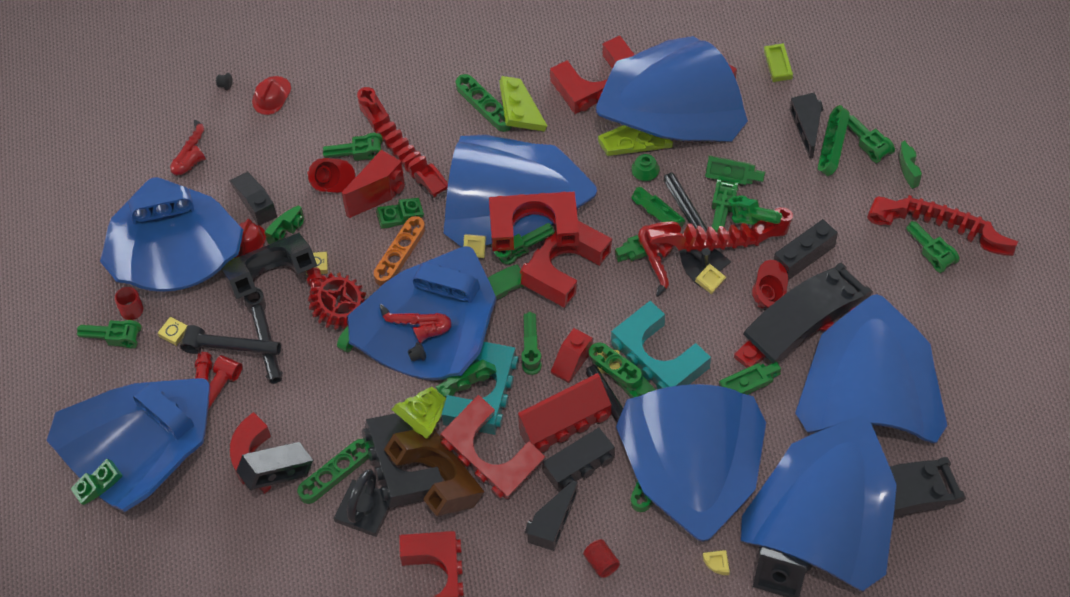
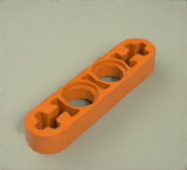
M414 216L405 222L376 266L374 279L379 286H382L399 273L425 232V224L422 218ZM416 225H419V228L416 227V228H414V230L412 231V227H415ZM402 240H409L411 242L406 247L399 245ZM391 256H398L400 260L396 263H391L389 258ZM387 271L388 276H383L382 278H380V275H384Z

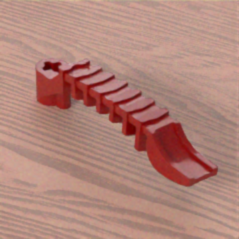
M371 87L361 88L357 92L360 111L368 119L373 131L382 135L383 141L387 149L392 151V155L401 161L405 170L411 174V177L416 179L418 184H422L433 197L447 189L448 183L439 170L432 163L427 164L426 157L424 155L421 156L419 151L415 152L414 146L409 145L407 138H403L402 131L396 129L394 122H390L389 114L386 112L374 89Z
M911 195L898 201L881 196L875 197L867 215L868 220L876 225H891L894 219H905L908 212L913 213V220L916 221L920 214L925 215V223H929L931 218H936L937 226H941L943 221L948 222L947 228L949 230H952L954 225L959 226V235H963L966 228L970 229L967 236L969 242L974 240L977 232L982 234L979 241L980 246L988 252L1000 255L1013 256L1019 242L1000 235L995 231L991 222L982 220L981 216L975 217L969 212L964 213L957 208L951 209L945 204L941 206L935 204L934 201H931V203L926 202L922 198L915 199Z
M779 207L775 211L782 214L780 223L775 224L760 220L752 225L751 228L746 223H742L740 230L735 225H731L729 231H726L723 226H719L717 232L712 227H708L705 232L701 226H697L695 229L691 223H688L684 233L681 234V227L677 222H661L647 226L645 231L649 236L650 244L669 243L676 246L678 250L686 249V251L697 249L702 251L704 248L709 250L720 248L724 250L725 247H748V245L752 244L759 246V243L769 237L786 235L793 219V213L787 208Z

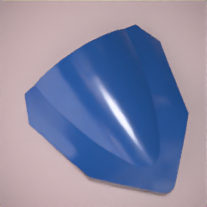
M694 36L667 40L632 57L616 61L596 106V113L602 118L660 138L678 141L732 142L748 122L737 81L726 59L711 43L699 40Z
M490 135L460 136L454 150L449 174L444 234L461 247L464 246L465 234L486 236V246L492 245L489 197L575 191L576 208L578 209L596 196L597 187L555 145L532 144ZM527 215L515 223L513 234L514 236L517 234L524 236L547 223L553 225V222L542 215Z
M153 177L146 181L111 218L100 262L116 282L131 284L149 291L166 292L181 290L206 281L219 272L228 261L239 254L244 229L211 196L162 178Z
M469 246L458 248L406 269L385 282L347 316L349 344L363 351L380 364L411 377L425 380H441L451 376H461L481 352L491 313L497 299L473 248ZM382 304L391 314H446L451 319V327L443 335L429 337L422 342L426 353L424 361L422 359L411 361L408 350L415 347L416 342L419 343L413 327H419L420 324L411 325L410 323L396 324L394 322H387L381 314L379 305Z
M872 295L821 335L795 412L808 433L819 432L853 417L865 416L872 425L900 429L933 444L937 443L948 425L935 371L931 344L890 302L881 295Z
M204 378L134 383L109 390L55 412L46 441L79 478L85 473L92 475L106 459L112 460L123 476L111 488L101 494L99 498L111 507L126 512L148 498L190 454L203 444L208 416L210 384Z
M691 384L666 387L627 399L616 428L643 493L694 538L703 542L708 541L756 490L766 421L754 396L742 394L721 386Z
M865 416L853 417L792 443L775 470L743 513L741 541L773 549L803 560L860 591H864L884 577L887 572L897 485L869 419Z

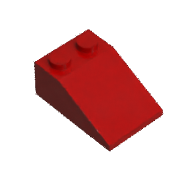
M380 150L342 191L345 212L348 218L388 202L403 191L405 182L400 160Z

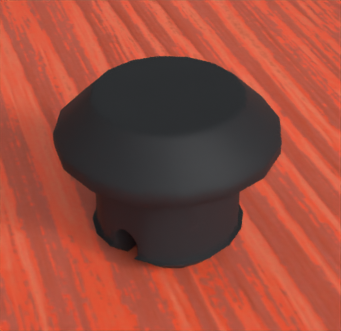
M227 72L225 75L219 74L216 77V85L224 87L225 90L230 89L232 86V76L230 73Z
M416 342L415 347L408 350L411 361L419 359L424 361L426 359V353L422 344Z

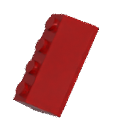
M597 373L519 412V432L525 444L529 441L542 453L548 450L550 446L566 441L571 435L577 432H584L591 425L607 420L611 416V403L599 374Z

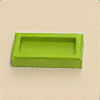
M784 43L764 46V54L772 82L793 79Z

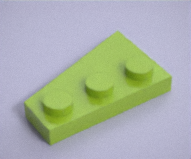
M502 76L499 83L506 126L545 132L547 124L522 80Z
M625 125L598 136V142L607 156L671 148L673 145L671 139L660 138Z
M430 387L414 397L407 398L402 403H397L391 410L413 427L415 432L427 438L441 417L446 398L435 388Z

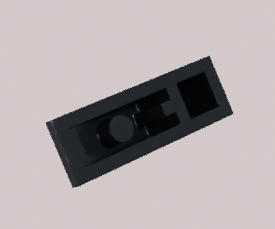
M815 92L792 97L790 102V113L809 159L814 157L820 115L823 112V104L821 100L817 99Z
M248 171L229 180L258 226L277 217L273 201L265 189Z
M573 480L535 513L532 521H528L525 529L528 543L555 551L578 493L577 481Z

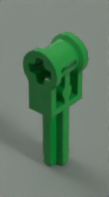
M853 115L849 116L847 127L860 138L859 147L868 154L874 163H879L884 156L895 153L894 144L889 138L882 135L876 128L869 131Z
M378 133L352 137V143L324 146L322 149L324 158L353 155L354 161L372 160L382 150L381 143L383 142V137Z
M717 179L712 202V209H715L712 228L715 232L718 231L719 226L725 228L728 212H732V207L729 205L728 200L737 196L739 182L728 183Z
M743 195L734 196L728 200L729 205L732 207L733 216L731 218L734 223L754 225L760 220L775 224L781 222V213L759 207L758 200L749 199Z
M911 221L907 225L906 230L923 246L922 255L932 264L937 272L943 273L946 267L951 264H957L960 261L957 251L952 246H949L940 236L933 239L917 222Z
M547 223L524 236L517 234L514 236V250L494 251V254L503 264L510 265L518 257L529 252L528 247L555 233L550 223Z
M528 312L523 315L524 351L521 355L522 369L528 375H536L542 368L541 353L538 350L537 320L535 313Z
M110 320L108 326L80 325L77 327V336L105 339L108 346H121L133 349L137 347L138 332L142 329V325L133 320Z

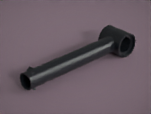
M256 287L257 291L244 296L246 307L252 314L258 340L272 341L264 311L266 309L264 294L261 289ZM262 353L267 372L265 377L271 384L279 383L282 380L283 372H280L276 355Z
M188 325L180 343V348L190 354H197L200 347L279 355L281 352L280 342L205 334L202 328L195 325Z

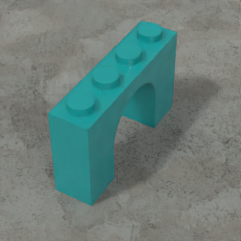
M651 301L647 302L611 331V344L613 348L621 351L628 361L640 368L642 375L647 380H651L656 384L657 389L690 385L710 369L711 357L697 343L677 358L668 361L656 360L645 352L643 348L645 341L665 326V314Z
M483 342L480 354L471 365L483 359L494 364L497 372L490 375L496 381V386L489 395L483 398L495 409V414L478 432L496 435L497 427L501 428L503 423V414L501 413L502 409L506 408L509 395H507V390L513 386L514 376L512 372L513 369L517 370L519 357L516 356L515 347ZM447 395L441 414L443 425L448 426L473 400Z

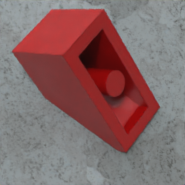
M573 328L560 347L550 371L551 374L570 383L589 357V348L593 345V338Z

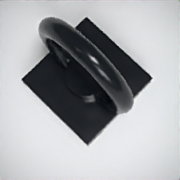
M370 469L365 470L358 477L357 481L352 479L334 516V522L377 537L390 508H388L387 501L382 500L380 489L375 487L376 475L374 471Z
M759 546V560L753 587L785 597H800L805 574L813 565L793 556Z

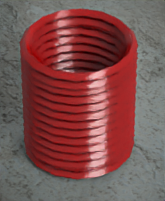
M126 286L116 292L114 298L121 316L126 320H134L140 317L143 313V305L137 290Z
M603 539L592 542L583 552V555L600 578L611 575L620 566V561Z

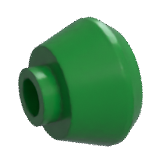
M642 154L633 162L631 172L638 180L651 181L659 175L660 166L652 155Z

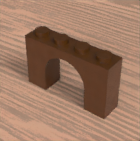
M435 429L427 438L414 430L394 433L384 450L396 466L418 462L432 468L438 467L440 475L445 480L434 483L423 499L436 516L475 507L485 491L457 459L456 455L452 451H448L441 444L442 439Z

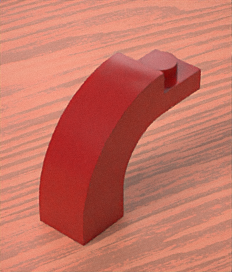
M254 412L238 425L230 442L231 462L239 481L243 485L245 484L236 472L242 455L255 452L262 443L271 437L268 426ZM271 485L259 489L265 494L271 489Z

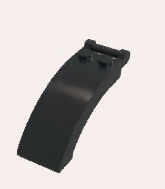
M840 262L834 268L807 279L783 295L765 310L744 331L743 335L774 364L787 358L801 342L820 327L838 316L849 312L858 303L866 300L873 291L868 286L865 287L846 270L847 267Z
M948 457L890 466L897 485L894 517L916 512L940 510L946 505L958 504L966 500L964 491L960 490L950 468L951 462ZM938 470L942 471L952 494L948 493Z

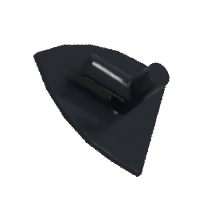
M704 248L702 251L697 249L686 251V249L680 250L681 263L686 274L700 288L701 286L695 280L709 264L720 272L731 263L726 256L716 249L709 250Z

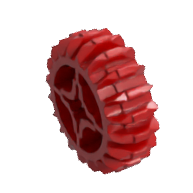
M340 272L337 273L336 277L332 273L328 277L323 275L320 281H315L314 287L309 292V310L314 311L312 314L313 318L320 317L318 320L319 324L323 321L326 322V328L334 325V329L337 330L340 325L345 330L348 326L347 316L365 301L366 292H361L362 285L356 286V279L350 281L349 274L345 278L341 276ZM338 296H340V302H338L337 307H335L336 300Z

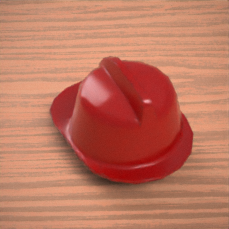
M281 76L268 77L260 82L255 88L252 99L253 108L256 112L262 115H271L279 111L290 94V82Z
M320 158L309 167V171H307L308 181L315 190L338 193L342 192L354 180L355 170L345 160Z
M250 219L239 224L244 230L239 254L234 259L264 246L266 240L265 230L261 226L252 223Z
M770 259L764 261L759 267L757 280L752 289V296L761 309L769 308L787 292L788 274L780 262Z

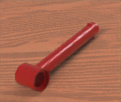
M223 355L216 359L213 366V373L216 375L210 383L208 411L228 380L234 382L239 378L242 371V363Z

